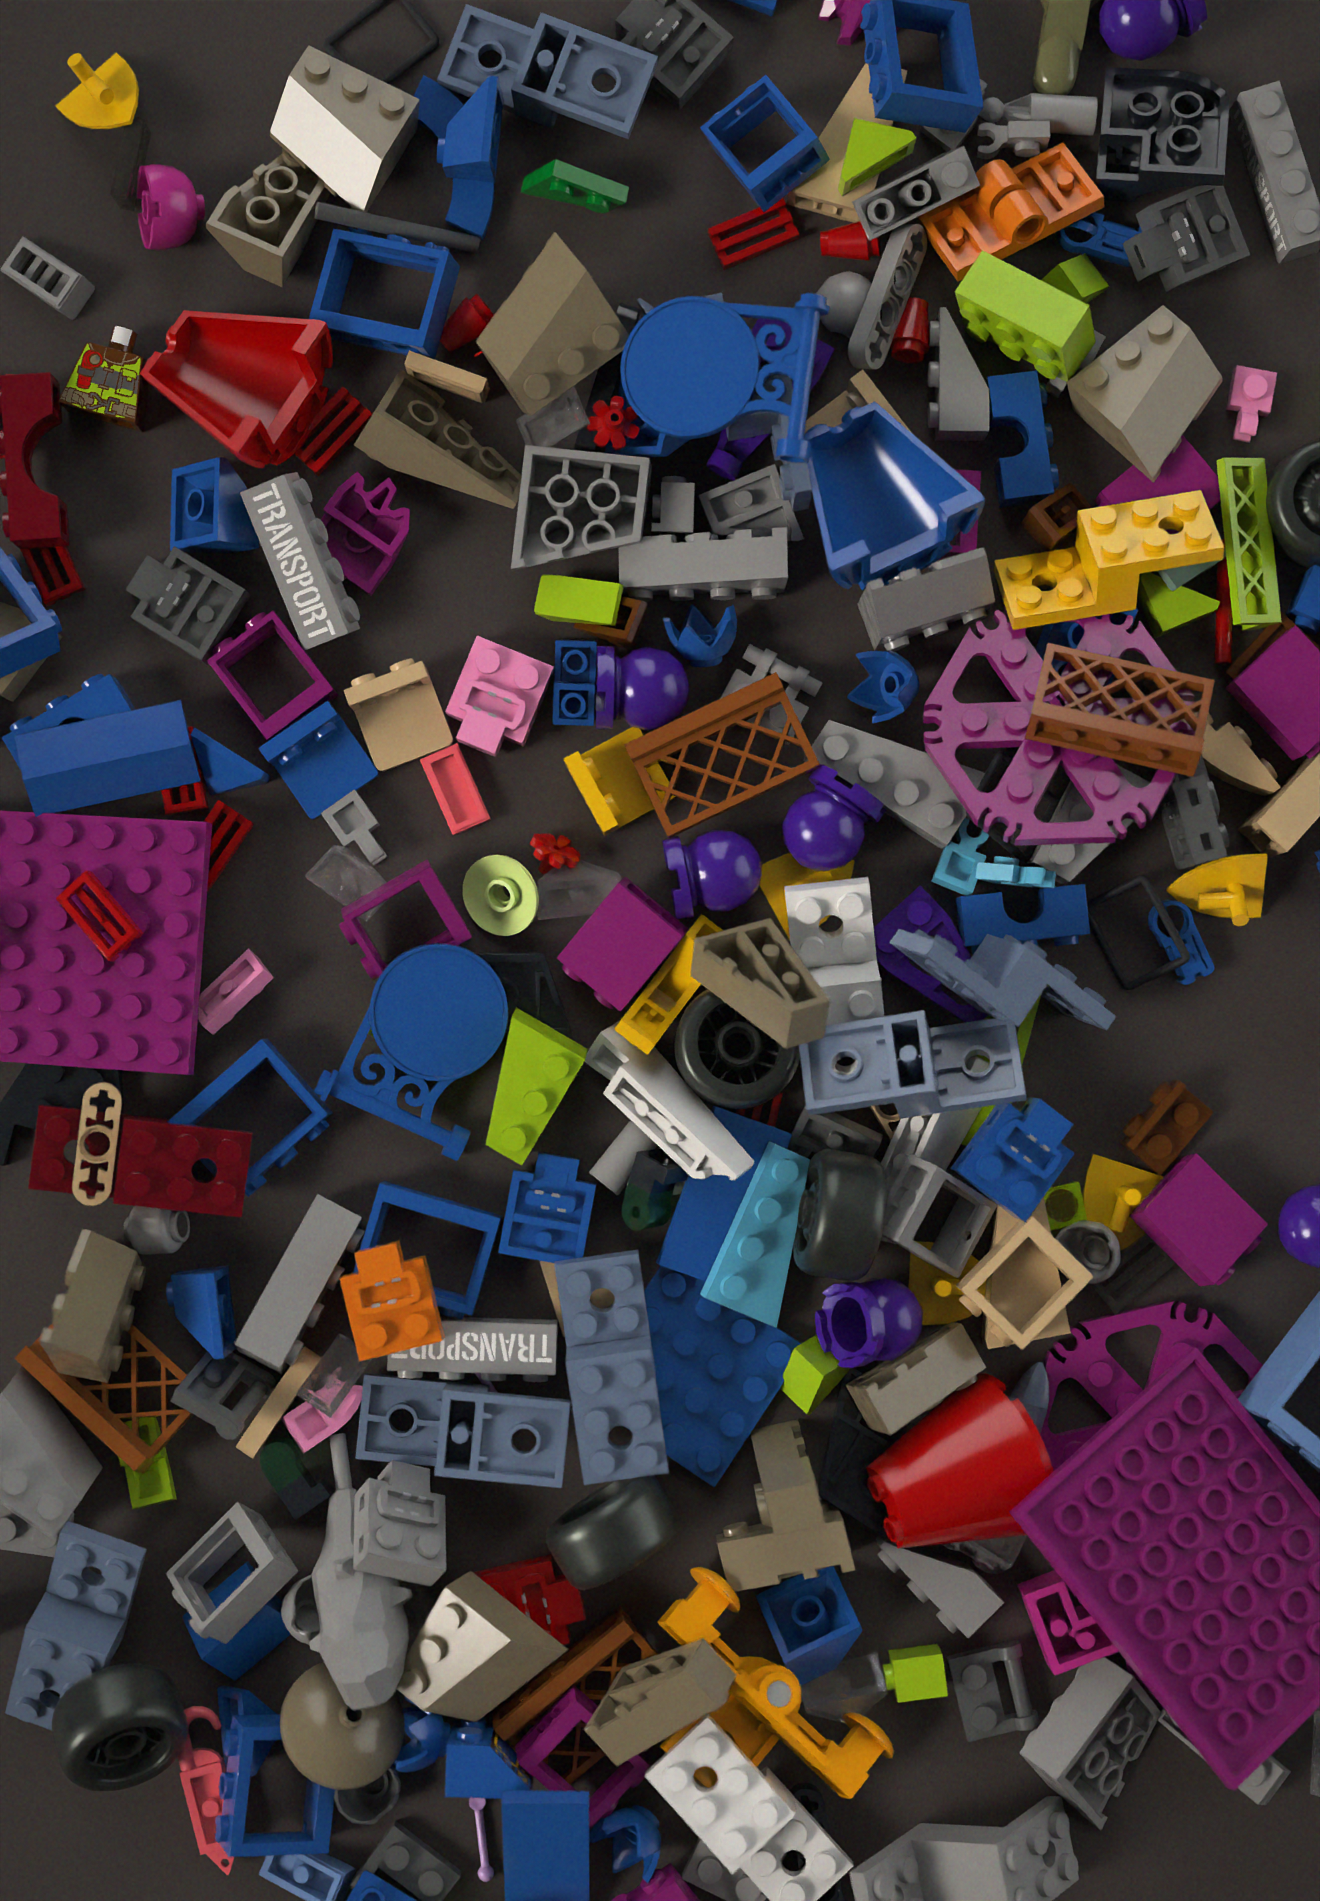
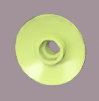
M489 855L476 861L467 871L462 888L464 904L471 918L482 929L495 935L510 936L523 931L532 923L538 910L539 895L532 875L521 863L508 856ZM503 886L508 889L510 897L505 895Z

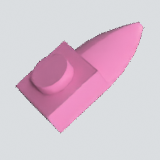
M350 1384L328 1388L317 1393L281 1418L303 1454L338 1431L351 1419L361 1403L363 1386Z

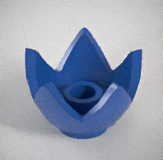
M691 604L687 611L681 632L677 630L670 618H663L673 647L681 657L690 660V665L694 667H711L720 664L723 661L722 656L729 652L736 637L737 617L734 605L726 608L722 619L716 627L711 624L694 604Z
M892 650L887 652L867 651L856 654L869 676L847 695V698L862 707L877 711L872 716V724L892 719L905 711L914 701L920 687L919 677L912 665L904 657Z
M405 1696V1699H404V1700H406V1701H408V1702L414 1704L411 1700H409V1699ZM417 1705L416 1707L403 1708L405 1733L410 1737L411 1742L401 1747L392 1765L396 1766L397 1771L407 1773L432 1765L437 1757H444L447 1752V1742L451 1730L450 1724L443 1722L441 1714L423 1711Z
M633 1805L631 1808H620L602 1818L589 1833V1842L594 1843L613 1837L612 1872H620L643 1859V1879L648 1883L660 1857L661 1834L658 1830L660 1824L658 1819L642 1806Z

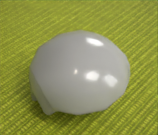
M845 271L828 277L817 294L827 298L826 305L830 307L829 314L820 316V319L830 332H837L847 336L849 339L851 338L872 284L869 279L858 273Z
M1078 1221L1061 1229L1055 1238L1094 1276L1088 1283L1097 1284L1113 1276L1120 1264L1119 1241L1116 1235L1100 1222Z
M312 1574L292 1585L283 1598L281 1606V1616L286 1629L296 1640L310 1645L309 1642L320 1634L319 1613L315 1603Z

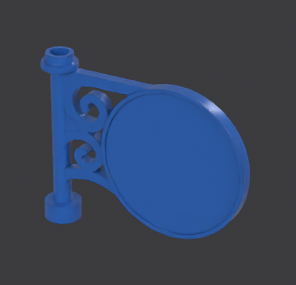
M805 293L801 295L800 301L796 302L795 308L723 303L699 296L680 297L660 304L649 311L636 324L623 350L621 381L629 404L637 415L651 428L667 436L681 439H696L713 435L727 428L737 419L751 413L772 412L784 415L789 418L787 438L778 439L776 458L786 462L808 463L810 461L812 444L804 440L819 319L820 316L829 314L830 309L826 305L827 298L819 294ZM741 317L774 319L786 322L792 329L791 340L782 350L771 351L766 345L770 336L776 335L775 342L778 347H782L785 344L786 334L783 329L775 324L765 325L759 330L755 339L750 328ZM760 356L765 361L770 363L768 365H765L761 370ZM782 374L794 381L791 405L781 401L786 394V386L780 379H775L772 382V385L776 388L774 392L766 391L765 381L770 376ZM757 391V393L762 399L752 401L755 392Z
M424 944L402 953L379 976L372 992L369 1008L339 1071L333 1069L332 1072L324 1069L314 1089V1093L321 1095L319 1100L324 1102L329 1094L443 1146L442 1155L457 1161L466 1146L471 1131L456 1124L449 1131L434 1124L431 1121L434 1105L443 1090L456 1079L471 1074L483 1066L493 1056L502 1042L508 1021V1004L498 975L479 955L453 944ZM370 1028L382 1053L373 1052L366 1055L361 1063V1072L366 1079H376V1071L370 1070L369 1066L372 1063H380L385 1068V1075L382 1080L375 1084H365L359 1081L353 1071L356 1057ZM394 1066H396V1067L399 1068L401 1071H403V1072H405V1073H407V1074L400 1075L398 1078H396V1079L394 1080V1078H395V1067H394ZM425 1080L437 1082L429 1091L427 1082ZM413 1083L418 1085L420 1089V1094L417 1097L413 1096L412 1090L406 1091L405 1101L409 1106L413 1107L423 1104L421 1117L407 1112L398 1106L397 1096L405 1084Z

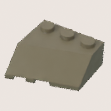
M556 232L548 239L545 244L546 246L533 264L531 263L509 298L503 302L475 341L522 412L529 416L534 415L623 351L629 334L589 272Z
M1162 305L1067 381L1073 411L1154 483L1161 473L1163 462L1170 453L1174 454L1182 442V434L1192 420H1197L1222 383V376L1191 328Z

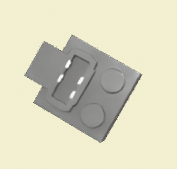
M391 1460L378 1475V1480L368 1478L355 1493L353 1570L432 1586L446 1571L445 1495L430 1492L429 1468Z

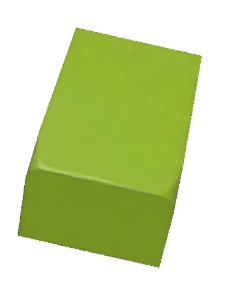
M543 574L539 583L534 612L536 615L551 621L615 626L624 585Z

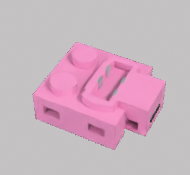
M476 636L445 711L449 717L462 722L456 736L458 742L494 757H497L504 739L524 747L555 673L554 666Z

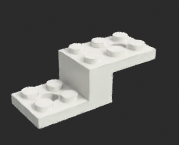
M868 877L784 886L791 947L830 999L826 1025L884 1017ZM827 915H835L842 920V925L834 932H826L819 927V922ZM857 1061L848 1066H841L836 1063L834 1071L839 1075H849L856 1069Z
M709 1714L701 1719L645 1773V1777L726 1868L732 1874L741 1868L770 1901H817L853 1867V1861L776 1775L767 1766L760 1771ZM702 1766L713 1768L718 1775V1781L712 1787H700L696 1784L693 1777L696 1769ZM797 1850L804 1855L806 1862L800 1870L789 1871L782 1865L781 1858L787 1851Z

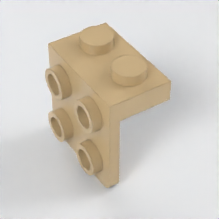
M411 658L397 662L390 666V673L377 678L374 673L360 676L351 681L352 687L343 690L349 706L355 712L374 765L380 771H387L443 750L453 743L451 731L423 661L415 663Z

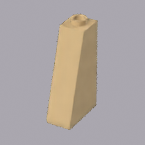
M865 63L819 137L830 160L788 193L787 205L852 223L860 221L852 201L874 190L879 174L844 196L838 191L853 120L857 118L887 126H893L894 122L875 118L872 94L869 93L870 73L868 64ZM901 69L903 83H905L907 70Z
M1320 751L1310 759L1307 757L1280 785L1281 788L1272 793L1237 829L1262 854L1267 853V858L1288 852L1320 817Z
M1043 1197L1031 1216L1051 1234ZM998 1204L991 1220L989 1251L1019 1221V1219L1013 1217ZM1026 1238L987 1278L985 1299L1019 1331L1061 1288L1058 1268ZM1066 1307L1033 1340L1071 1333ZM983 1313L981 1331L983 1345L987 1349L1005 1346L989 1330L994 1323Z

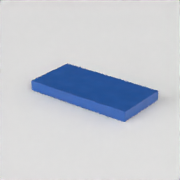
M714 1105L711 1112L754 1160V1165L736 1180H730L728 1175H712L706 1179H694L688 1174L656 1261L660 1266L706 1281L768 1142L770 1141L787 1149L793 1135Z
M502 1791L505 1901H590L589 1791Z

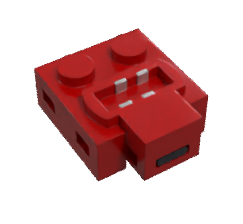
M552 1554L473 1572L562 1645L570 1643L571 1635L568 1624L585 1620L586 1610L582 1592L580 1589L572 1586L564 1574L557 1576Z

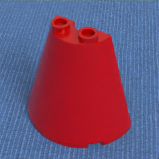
M184 310L174 325L167 331V349L163 353L155 351L148 358L140 372V375L239 460L253 467L264 469L266 464L271 463L277 466L286 461L301 447L309 436L308 432L315 419L313 417L324 406L329 389L322 386L325 367L328 369L332 367V341L327 323L321 320Z
M986 1373L977 1374L978 1380L962 1390H955L866 1467L869 1474L867 1482L870 1493L877 1502L883 1500L886 1505L888 1517L883 1521L884 1528L890 1540L896 1543L897 1548L1027 1536L1010 1511L1054 1471L1045 1444L1031 1416L1019 1399L1009 1400L1003 1393L1006 1390V1385L996 1377Z

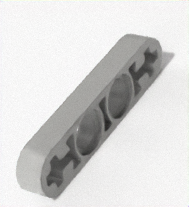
M902 224L891 232L849 341V361L856 369H878L885 361L926 254L927 235L920 224ZM894 273L896 274V282H895V284H894ZM882 308V319L880 320V310Z

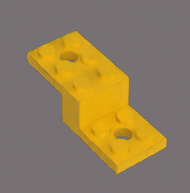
M1198 490L1078 510L1075 547L994 560V574L1012 629L1016 630L1136 610L1140 573L1223 560L1224 545L1202 491ZM1165 529H1174L1179 533L1168 534ZM1047 585L1054 589L1041 591L1037 586Z

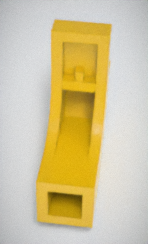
M701 914L614 1030L648 1055L701 985L690 976L694 939L724 930Z

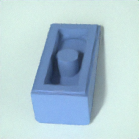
M326 1854L274 1855L265 1857L259 1875L305 1901H344L356 1868Z

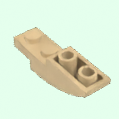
M1146 680L1143 682L1151 693L1160 690L1153 681ZM1208 713L1202 751L1207 772L1228 784L1261 796H1267L1281 788L1275 780L1278 777L1275 769L1264 758L1259 760L1250 749L1252 742L1244 730L1239 726L1233 727L1230 722L1214 730L1211 726L1213 719Z

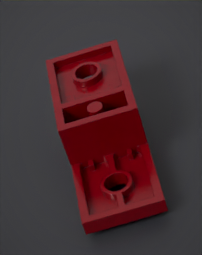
M39 1105L28 1189L73 1194L72 1184L75 1163L66 1158L64 1147L69 1141L78 1139L82 1109ZM97 1111L96 1120L87 1117L86 1125L103 1124L113 1128L114 1120L104 1121L105 1112ZM121 1113L112 1187L108 1198H113V1204L242 1217L253 1133L168 1123L166 1118ZM92 1132L85 1139V1143L89 1147V1153L95 1156L103 1155L110 1147L108 1136L102 1132ZM201 1158L211 1159L217 1166L216 1175L209 1181H199L192 1174L193 1164ZM86 1160L81 1162L82 1168L90 1166L88 1180L80 1181V1188H85L87 1195L95 1196L97 1190H104L105 1184L99 1183L97 1176L99 1167L105 1170L108 1169V1162L98 1164L90 1163Z

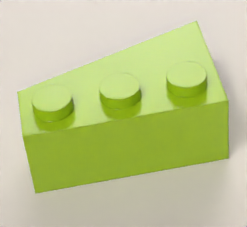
M517 1007L511 1019L486 1145L516 1163L523 1165L584 1063L588 1049Z

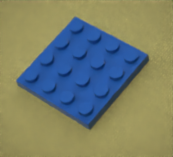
M659 1266L645 1287L644 1294L656 1370V1385L666 1455L715 1487L784 1383L782 1376L793 1349L802 1343L779 1327L775 1328L706 1299L700 1295L706 1281Z

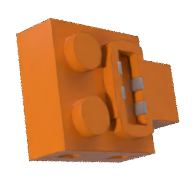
M399 1240L358 1250L354 1253L359 1272L343 1275L340 1278V1283L359 1362L444 1340L445 1334L426 1255L404 1261Z

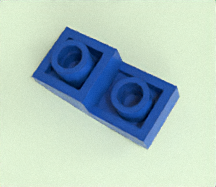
M555 640L553 725L594 726L597 640Z

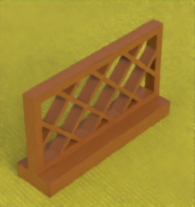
M1047 643L1025 739L1193 777L1203 751L1205 740L1203 738L1214 680ZM1052 659L1069 662L1076 671L1061 678L1051 666ZM1099 670L1109 671L1118 680L1103 687L1093 673ZM1048 678H1049V680H1050L1052 683H1050V684L1047 685V681H1048ZM1084 679L1093 692L1078 699L1068 685ZM1142 679L1150 680L1160 690L1145 697L1134 683ZM1125 688L1135 702L1120 709L1110 695ZM1185 688L1202 692L1201 700L1187 706L1176 692ZM1059 691L1069 704L1064 707L1043 702V698ZM1167 698L1177 712L1162 718L1152 704ZM1100 700L1111 714L1101 716L1089 713L1085 707ZM1142 709L1153 723L1148 726L1132 723L1127 716ZM1184 719L1194 730V736L1176 733L1170 728V725Z
M777 672L624 744L668 838L674 837L821 767ZM782 704L788 717L782 733L760 726L765 711ZM757 716L754 724L746 721ZM738 725L751 730L744 751L722 744L727 729ZM791 725L797 738L788 736ZM757 732L779 739L772 761L750 754ZM719 734L716 742L708 739ZM785 742L802 747L808 759L807 762L794 768L778 763ZM701 743L714 748L706 769L685 763L690 747ZM720 750L741 757L734 779L712 772ZM681 752L678 760L671 758V756ZM747 760L769 767L764 782L756 786L740 782ZM660 761L676 766L668 787L653 783L646 768ZM682 768L704 775L696 797L674 790ZM775 769L784 772L772 778ZM709 778L731 785L725 801L714 804L702 800ZM737 787L746 790L734 796ZM656 790L666 793L662 803ZM671 796L692 802L693 805L688 818L672 825L666 813ZM699 805L708 808L697 813Z
M53 1323L48 1327V1329H54ZM133 1324L129 1331H127L131 1335V1353H123L122 1360L131 1359V1383L109 1384L108 1381V1383L102 1382V1385L85 1386L79 1380V1377L58 1373L40 1342L41 1336L30 1347L25 1346L14 1359L135 1472L144 1474L155 1462L153 1460L154 1457L194 1415L185 1409L168 1410V1386H179L187 1374ZM138 1342L149 1352H138ZM155 1357L161 1362V1381L138 1382V1358ZM168 1370L179 1380H168ZM161 1387V1411L139 1412V1388ZM131 1389L132 1413L115 1414L109 1409V1390ZM91 1391H102V1401ZM169 1416H177L169 1425ZM162 1417V1434L149 1446L139 1437V1418ZM121 1419H132V1429Z
M619 1605L570 1646L564 1654L554 1660L492 1712L493 1729L503 1741L508 1740L516 1749L515 1745L521 1739L518 1734L528 1725H535L542 1717L540 1715L546 1710L548 1711L573 1684L576 1686L579 1683V1690L588 1698L602 1700L607 1691L585 1690L586 1677L594 1670L610 1671L609 1689L615 1680L616 1672H619L622 1667L633 1664L617 1663L618 1650L628 1641L633 1639L641 1648L640 1661L647 1659V1656L650 1658L659 1653L634 1626L630 1616ZM611 1656V1662H604ZM580 1720L575 1726L573 1746L557 1745L549 1753L552 1755H572L571 1768L561 1775L569 1784L573 1783L606 1755L598 1745L596 1747L579 1746L581 1727H586L587 1725L583 1720ZM548 1755L543 1759V1761H544L547 1765H548ZM578 1756H584L578 1761Z

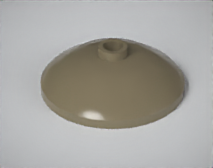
M322 1662L304 1672L291 1686L284 1699L280 1715V1732L283 1745L292 1763L311 1781L331 1789L351 1790L360 1788L382 1776L396 1760L401 1750L405 1733L403 1708L397 1693L394 1692L388 1701L380 1706L353 1710L357 1715V1722H351L346 1716V1710L353 1709L345 1704L325 1662Z

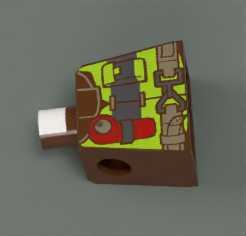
M114 326L108 347L92 342H87L84 345L59 398V403L67 412L143 433L149 383L140 375L146 360L139 355L132 354L138 336L136 332L124 327Z

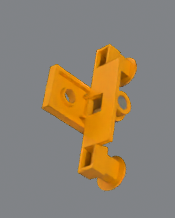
M704 1567L692 1568L690 1573L698 1585L686 1599L675 1600L657 1623L681 1646L704 1638L736 1674L733 1683L727 1691L729 1693L727 1701L718 1710L708 1714L756 1767H758L780 1739L841 1798L852 1799L869 1777V1774L866 1772L880 1754L892 1759L894 1749L887 1734L866 1716L855 1712H848L842 1717L851 1729L839 1745L833 1740H826L798 1713L802 1692L800 1683L793 1672L764 1658L739 1657L719 1638L721 1634L712 1624L726 1608L734 1613H738L740 1610L739 1598L733 1588L719 1574ZM706 1715L668 1736L660 1747L665 1752L670 1750ZM709 1766L699 1767L693 1774L694 1780L703 1788L712 1787L718 1781L716 1771Z

